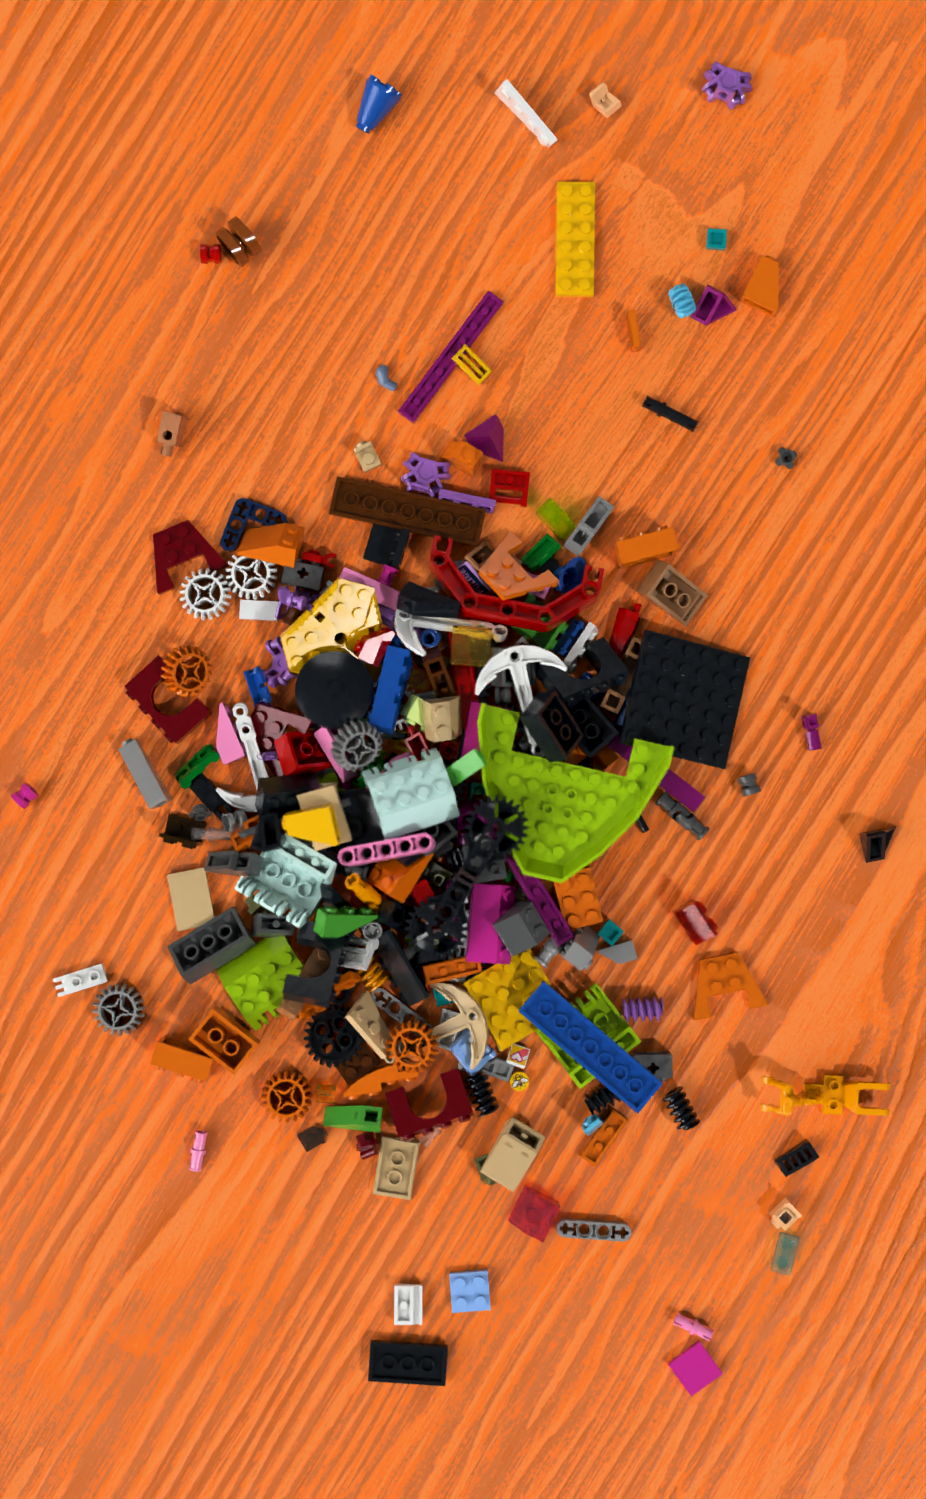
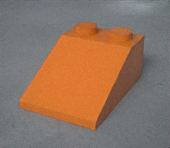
M282 523L247 529L237 555L294 568L303 545L305 527Z
M422 853L419 859L407 867L396 859L379 861L366 881L404 904L434 853L428 857Z

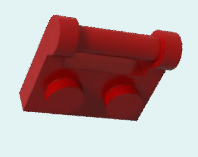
M492 469L489 499L496 500V503L521 505V507H527L530 472ZM496 490L522 492V497L495 495Z

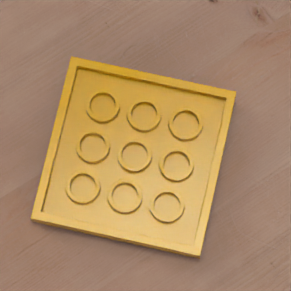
M531 948L511 956L510 964L495 963L462 983L465 990L483 1009L487 1019L488 1031L499 1051L507 1049L535 1031L537 1027L518 1010L543 981L552 988L540 964L533 958L534 954Z

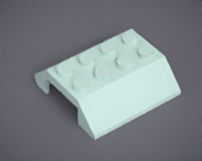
M436 748L427 750L428 755L425 751L421 752V761H417L415 756L411 755L409 756L410 762L407 757L392 761V768L389 763L384 764L385 772L381 774L377 767L372 768L373 774L370 769L362 771V776L366 787L370 791L385 840L398 838L460 817L454 790L442 757Z
M285 833L286 841L283 848L261 852L259 855L264 858L260 875L247 876L246 878L241 875L235 885V890L249 897L258 889L259 892L254 897L256 903L260 902L261 906L273 913L276 912V915L279 917L288 909H291L286 921L292 922L294 926L301 928L313 916L322 900L321 883L328 886L332 884L337 863Z

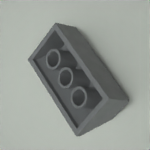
M233 906L167 947L181 977L191 985L257 944L245 922Z

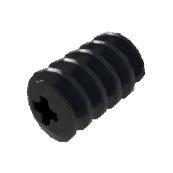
M482 1073L464 1079V1082H470L466 1089H473L469 1097H476L472 1104L479 1105L474 1109L475 1111H481V1114L477 1117L491 1114L499 1108V1105L494 1103L496 1097L491 1096L494 1093L493 1089H488L491 1083L485 1082L488 1079V1075Z
M598 1086V1093L592 1089L591 1097L586 1093L584 1094V1101L593 1116L594 1110L599 1114L601 1113V1106L608 1110L607 1103L615 1106L614 1099L622 1102L606 1086L605 1089Z
M679 1086L669 1091L662 1101H669L666 1109L673 1108L669 1114L670 1116H677L673 1120L674 1123L680 1122L676 1127L677 1130H688L697 1126L701 1121L696 1119L697 1114L692 1112L694 1108L692 1105H689L690 1100L685 1098L686 1093L681 1092L683 1087Z

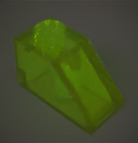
M551 497L536 511V515L562 541L576 528L565 511Z

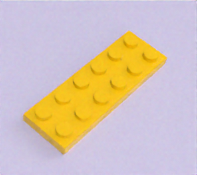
M557 182L555 297L594 296L595 182Z

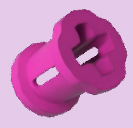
M383 564L382 573L376 581L392 588L391 583L395 574H398L399 571Z

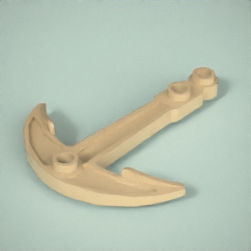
M439 982L431 984L430 988L440 992L450 1002L453 1000L460 1010L458 1015L432 1028L431 1037L437 1035L433 1042L469 1028L473 1039L470 1044V1069L473 1070L483 1058L487 1047L489 1033L484 1011L467 991L449 983ZM474 1013L476 1015V1019H472L470 1017V1014ZM421 1035L413 1036L412 1038L417 1039ZM426 1040L422 1042L421 1048L427 1046ZM419 1041L413 1044L409 1043V1045H411L409 1046V1051L413 1049L417 1050L415 1047H417L416 1044ZM403 1042L398 1044L400 1054L404 1050ZM388 1056L384 1058V1061L388 1064H392L396 1060L395 1057L392 1060Z

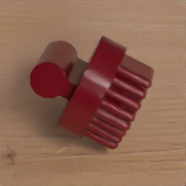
M373 1132L362 1133L356 1136L357 1151L361 1152L360 1157L362 1160L378 1154V1149L376 1148L378 1141L375 1139Z

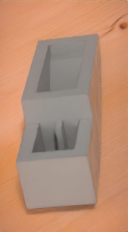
M599 496L570 535L564 547L579 557L614 509V506Z

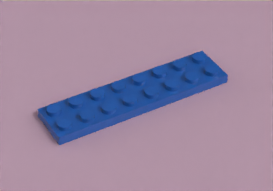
M545 981L537 987L518 1010L637 1114L662 1086L663 1083Z

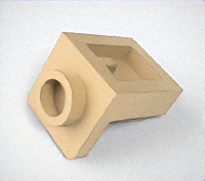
M362 441L356 445L357 448L354 449V452L364 473L381 466L371 441Z

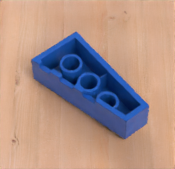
M387 645L381 675H379L377 682V691L372 699L373 708L368 713L367 722L371 726H375L379 732L393 735L413 662L410 650Z

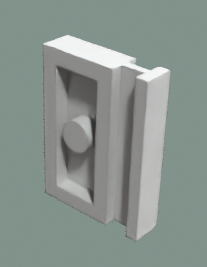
M394 1284V1325H422L423 1284Z

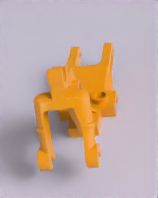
M823 1074L822 1084L803 1083V1091L796 1095L791 1084L779 1079L775 1080L774 1076H762L761 1083L780 1088L781 1095L780 1106L771 1103H761L760 1110L789 1116L796 1105L802 1107L803 1105L814 1106V1104H822V1114L842 1115V1106H845L856 1114L889 1116V1108L861 1107L858 1104L859 1091L862 1089L890 1090V1083L851 1080L843 1084V1075Z

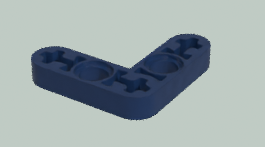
M240 498L235 502L221 537V546L227 552L235 551L239 546L249 519L269 526L276 525V522L271 519L270 523H267L270 518V512L273 513L271 516L276 519L281 516L284 523H288L287 517L280 511L245 498ZM246 503L248 510H243L242 516L245 517L243 520L241 517L235 516V513L239 515L241 512L239 505ZM259 509L266 511L264 519L256 517V512ZM234 520L241 521L242 526L239 530L231 528V523ZM228 531H231L233 534H238V537L233 536L232 541L234 545H230L227 548L225 540H230L231 534H228Z

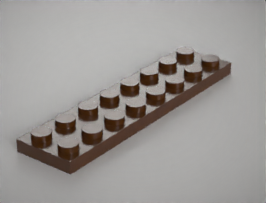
M338 476L329 510V515L398 530L405 528L410 530V533L433 538L434 535L441 536L442 540L452 538L453 542L474 547L479 545L486 509Z

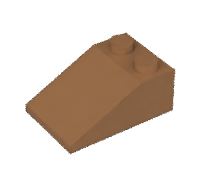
M661 560L656 562L637 589L639 594L684 626L688 625L708 596L670 564Z

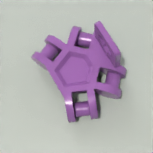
M714 62L711 65V69L704 73V77L709 82L702 87L704 93L706 92L709 103L720 99L726 101L728 108L732 110L735 108V105L745 103L744 93L752 91V85L750 84L752 77L749 72H740L725 67L719 62Z
M411 452L409 454L410 458L402 463L410 472L402 476L401 480L406 483L408 492L418 490L428 493L430 497L434 498V495L439 493L440 489H444L440 480L452 479L451 474H449L450 463L432 461ZM437 468L441 469V474H438ZM414 475L417 479L416 482H413L412 477ZM435 481L436 486L430 488L429 483Z
M280 586L278 588L279 602L275 618H284L286 612L281 614V610L285 604L287 605V610L290 606L301 611H310L314 607L312 604L321 595L315 593L310 597L311 590L306 589V591H303L295 586L294 592H290L287 586Z
M278 636L273 641L268 640L265 643L266 649L273 656L272 667L264 671L263 674L266 680L265 683L268 682V685L272 688L280 684L287 686L290 683V679H294L298 675L288 670L281 639Z

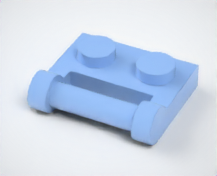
M467 1028L448 1048L470 1076H474L497 1053L487 1044L486 1051L479 1064L473 1070L470 1069L471 1042L469 1038L471 1033L469 1028Z

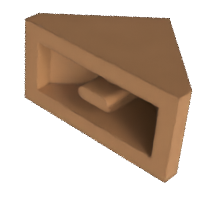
M484 541L464 557V561H468L479 573V569L495 550Z

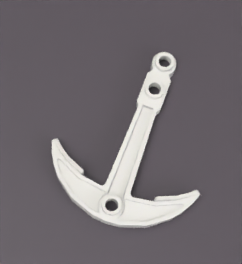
M436 586L426 587L427 589L432 590L434 592L439 591V589ZM396 609L394 624L397 636L407 648L421 656H425L426 652L420 644L413 627L467 634L477 639L489 640L493 638L498 643L506 640L508 635V629L503 625L494 626L492 623L459 618L413 616L399 609Z
M511 646L494 655L486 663L478 676L475 694L479 696L483 688L497 677L496 673L509 668L522 712H524L533 700L526 664L539 662L540 664L555 666L564 671L568 668L555 654L538 646ZM517 652V658L512 659L511 653ZM525 726L528 741L532 744V754L537 757H543L542 751H535V747L538 745Z
M238 702L234 705L232 712L237 718V729L241 741L245 745L257 789L259 778L269 777L264 760H261L262 755H260L261 752L256 741V732L252 719L248 715V706L243 702ZM242 708L244 713L238 714L236 710ZM247 726L250 731L245 733L242 728ZM217 787L216 792L230 805L247 812H257L255 807L257 794L244 796V793L231 792Z

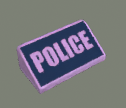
M463 561L457 566L475 593L485 595L492 590L468 561Z

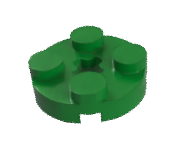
M378 756L375 763L371 761L369 767L365 766L362 771L370 769L373 774L372 768L377 767L381 773L384 769V760ZM362 771L358 773L360 777L358 779L354 778L352 784L356 788L360 787L363 790L366 785Z

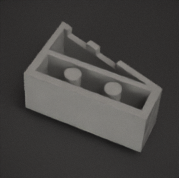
M589 926L577 928L573 933L575 937L570 939L560 951L562 957L580 971L583 969L587 970L593 963L592 957L600 939L597 932Z

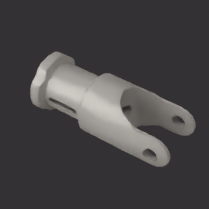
M549 937L543 945L544 948L533 958L547 969V964L554 956L559 954L567 942L557 947L552 937Z

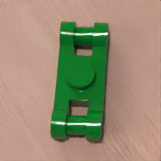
M206 744L175 773V778L183 789L189 788L191 781L198 774H201L211 762L214 763L219 760V753L211 744Z

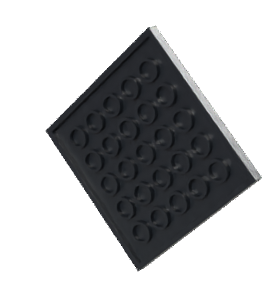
M644 630L618 743L633 747L634 739H639L665 746H674L672 757L725 769L750 657Z

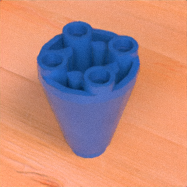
M370 74L365 83L356 119V127L369 134L399 103L402 94L391 85L380 82V79Z

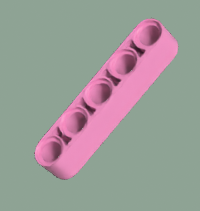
M426 833L346 847L339 851L338 859L343 865L358 866L427 853L435 848L436 842L431 835ZM429 838V846L423 848L421 846L422 839ZM409 841L410 849L404 852L402 844ZM386 845L391 847V852L388 855L383 854V848ZM370 848L372 851V855L370 858L366 859L364 857V851ZM348 852H351L353 855L350 862L345 861V855Z

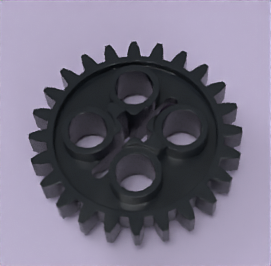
M332 1004L331 1010L327 1008L324 1012H318V1017L312 1015L313 1023L307 1022L310 1029L304 1031L309 1036L304 1037V1040L309 1041V1043L305 1047L311 1049L308 1054L311 1056L315 1055L313 1060L319 1061V1064L322 1066L326 1063L328 1068H331L332 1064L335 1068H339V1063H341L345 1067L346 1060L353 1063L352 1056L359 1057L357 1050H364L360 1043H366V1041L361 1039L362 1036L345 1018L350 1011L349 1007H346L344 1010V1006L339 1005L337 1009ZM344 1019V1026L342 1028H338V1022ZM326 1026V1033L324 1035H321V1028ZM334 1032L338 1034L336 1040L332 1039L335 1036ZM350 1037V1044L344 1047V1040ZM332 1044V1051L326 1053V1047ZM338 1045L341 1048V1052H338Z

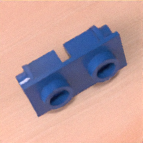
M573 618L553 648V651L566 658L586 628L585 624Z
M258 666L252 670L244 671L254 706L256 707L259 702L271 704L272 697L270 696L268 686L264 685L266 680L263 669Z

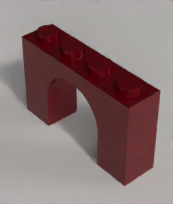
M158 655L124 686L127 689L125 693L133 701L136 699L140 703L138 707L145 715L150 714L153 718L151 722L158 729L162 728L166 732L164 736L170 743L175 742L179 744L205 721L212 712L198 698L177 715L166 716L157 709L154 703V693L158 685L165 680L161 676L165 671L160 667L166 666V663L163 661L164 659Z
M459 1068L440 1074L447 1101L443 1111L436 1117L425 1119L415 1115L404 1087L385 1093L400 1140L405 1142L411 1141L416 1138L415 1135L421 1133L428 1135L433 1133L436 1128L446 1129L453 1126V1122L460 1121V1123L471 1120L474 1112Z

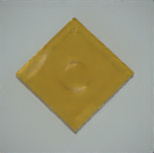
M453 625L450 664L484 667L490 660L492 628Z

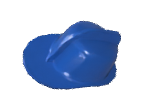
M574 557L565 566L558 567L553 575L559 580V585L554 587V589L564 595L580 585L585 565H587L586 561L581 557Z

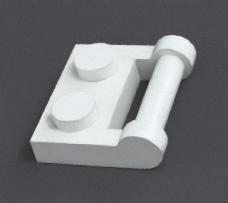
M350 937L349 945L366 946V948L345 947L343 953L346 954L344 966L340 965V967L367 971L373 953L379 946V940Z

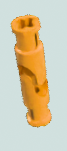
M352 873L345 880L346 887L352 889L355 895L377 914L384 897L367 882H363L357 873Z

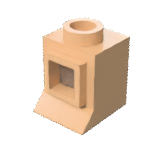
M786 1197L769 1212L772 1217L770 1220L777 1229L782 1227L784 1231L798 1218L802 1217L801 1213Z

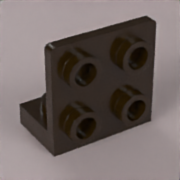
M169 814L165 832L159 833L158 837L163 838V842L177 844V842H181L182 847L196 849V846H202L207 823Z

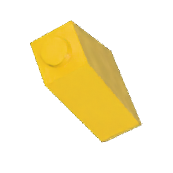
M333 803L287 812L283 816L282 826L284 830H287L288 836L337 846L341 842Z

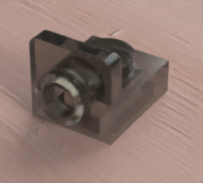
M317 1122L298 1133L297 1136L306 1152L321 1143H326L328 1133L324 1126H320Z

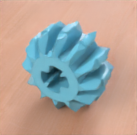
M684 283L678 284L669 290V300L679 318L688 317L695 312L696 306L693 296Z

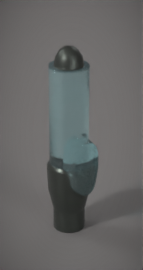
M394 731L393 735L380 732L381 739L401 740L408 737L407 733Z

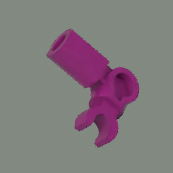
M817 714L803 715L802 724L803 728L807 730L805 737L808 751L822 749L819 732L815 729L819 727Z

